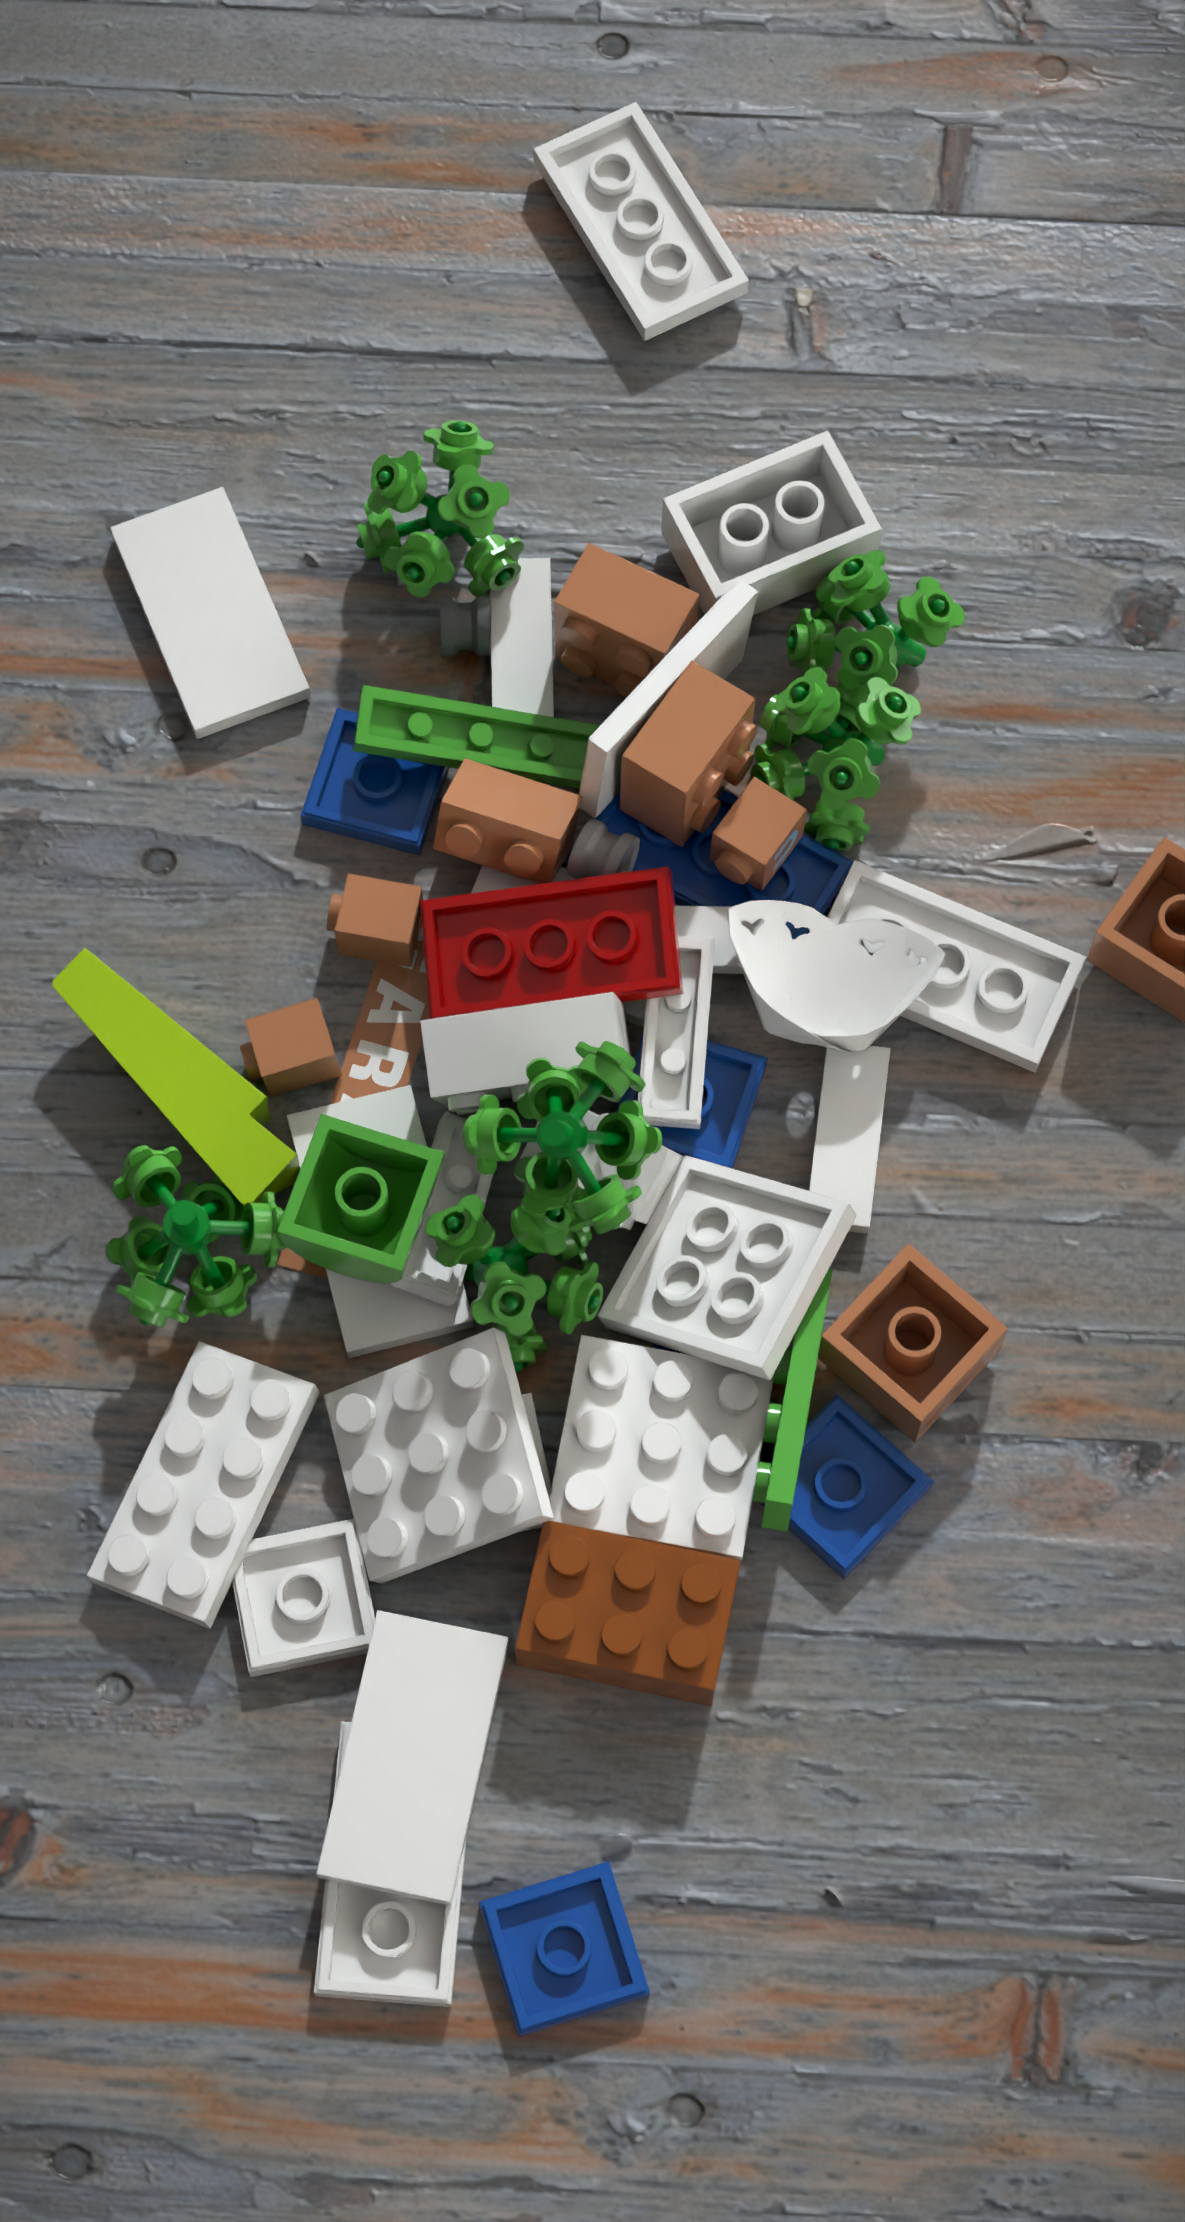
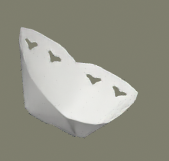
M775 900L748 901L728 909L729 936L763 1028L772 1035L802 1044H814L849 1053L851 1051L866 1050L933 980L946 955L929 938L911 929L881 920L861 919L836 925L832 920L812 907L799 903ZM758 919H763L764 921L757 928L754 935L751 934L747 927L741 924L743 920L751 924ZM788 921L795 928L806 927L810 932L792 939L791 932L785 923ZM864 939L871 944L884 941L885 945L879 947L871 956L867 949L859 944V940ZM906 950H912L917 958H927V963H920L911 968Z

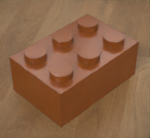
M554 1521L544 1522L515 1647L516 1666L712 1707L741 1560Z

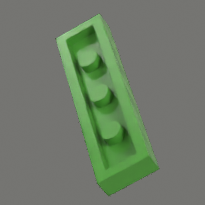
M363 685L359 695L352 751L456 769L460 768L463 760L466 758L540 783L580 789L588 739L600 725Z
M828 1269L795 1332L793 1347H787L775 1370L773 1383L786 1385L783 1405L769 1403L763 1442L776 1444L773 1463L759 1462L752 1501L765 1503L762 1528L788 1531L833 1272L831 1269Z

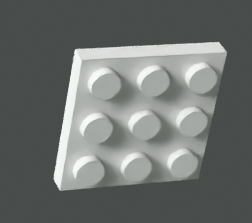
M685 1155L597 1316L607 1329L771 1380L857 1215L849 1202Z
M496 1328L486 1330L324 1395L369 1581L385 1583L554 1519L504 1331Z
M581 1335L549 1499L554 1519L549 1521L742 1561L774 1374L771 1380H767L688 1354Z

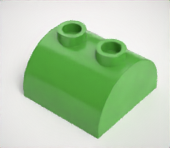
M321 1114L277 1230L280 1241L302 1258L348 1277L376 1283H394L401 1280L443 1166L445 1152Z

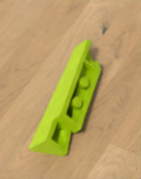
M84 948L57 975L52 983L56 992L241 1204L246 1205L248 1202L259 1203L265 1191L276 1194L296 1182L300 1171L298 1155L263 1127L271 1119L267 1096L88 949Z

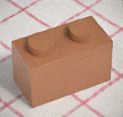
M465 758L441 801L433 849L539 884L554 882L573 844L582 796Z

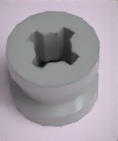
M592 818L584 825L577 837L569 857L567 874L570 877L579 879L630 872L638 856L640 839L627 832L619 836L608 832L605 823Z

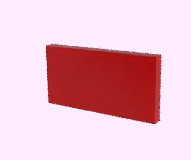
M668 866L420 900L430 1019L614 992L621 1002L684 994L672 872Z

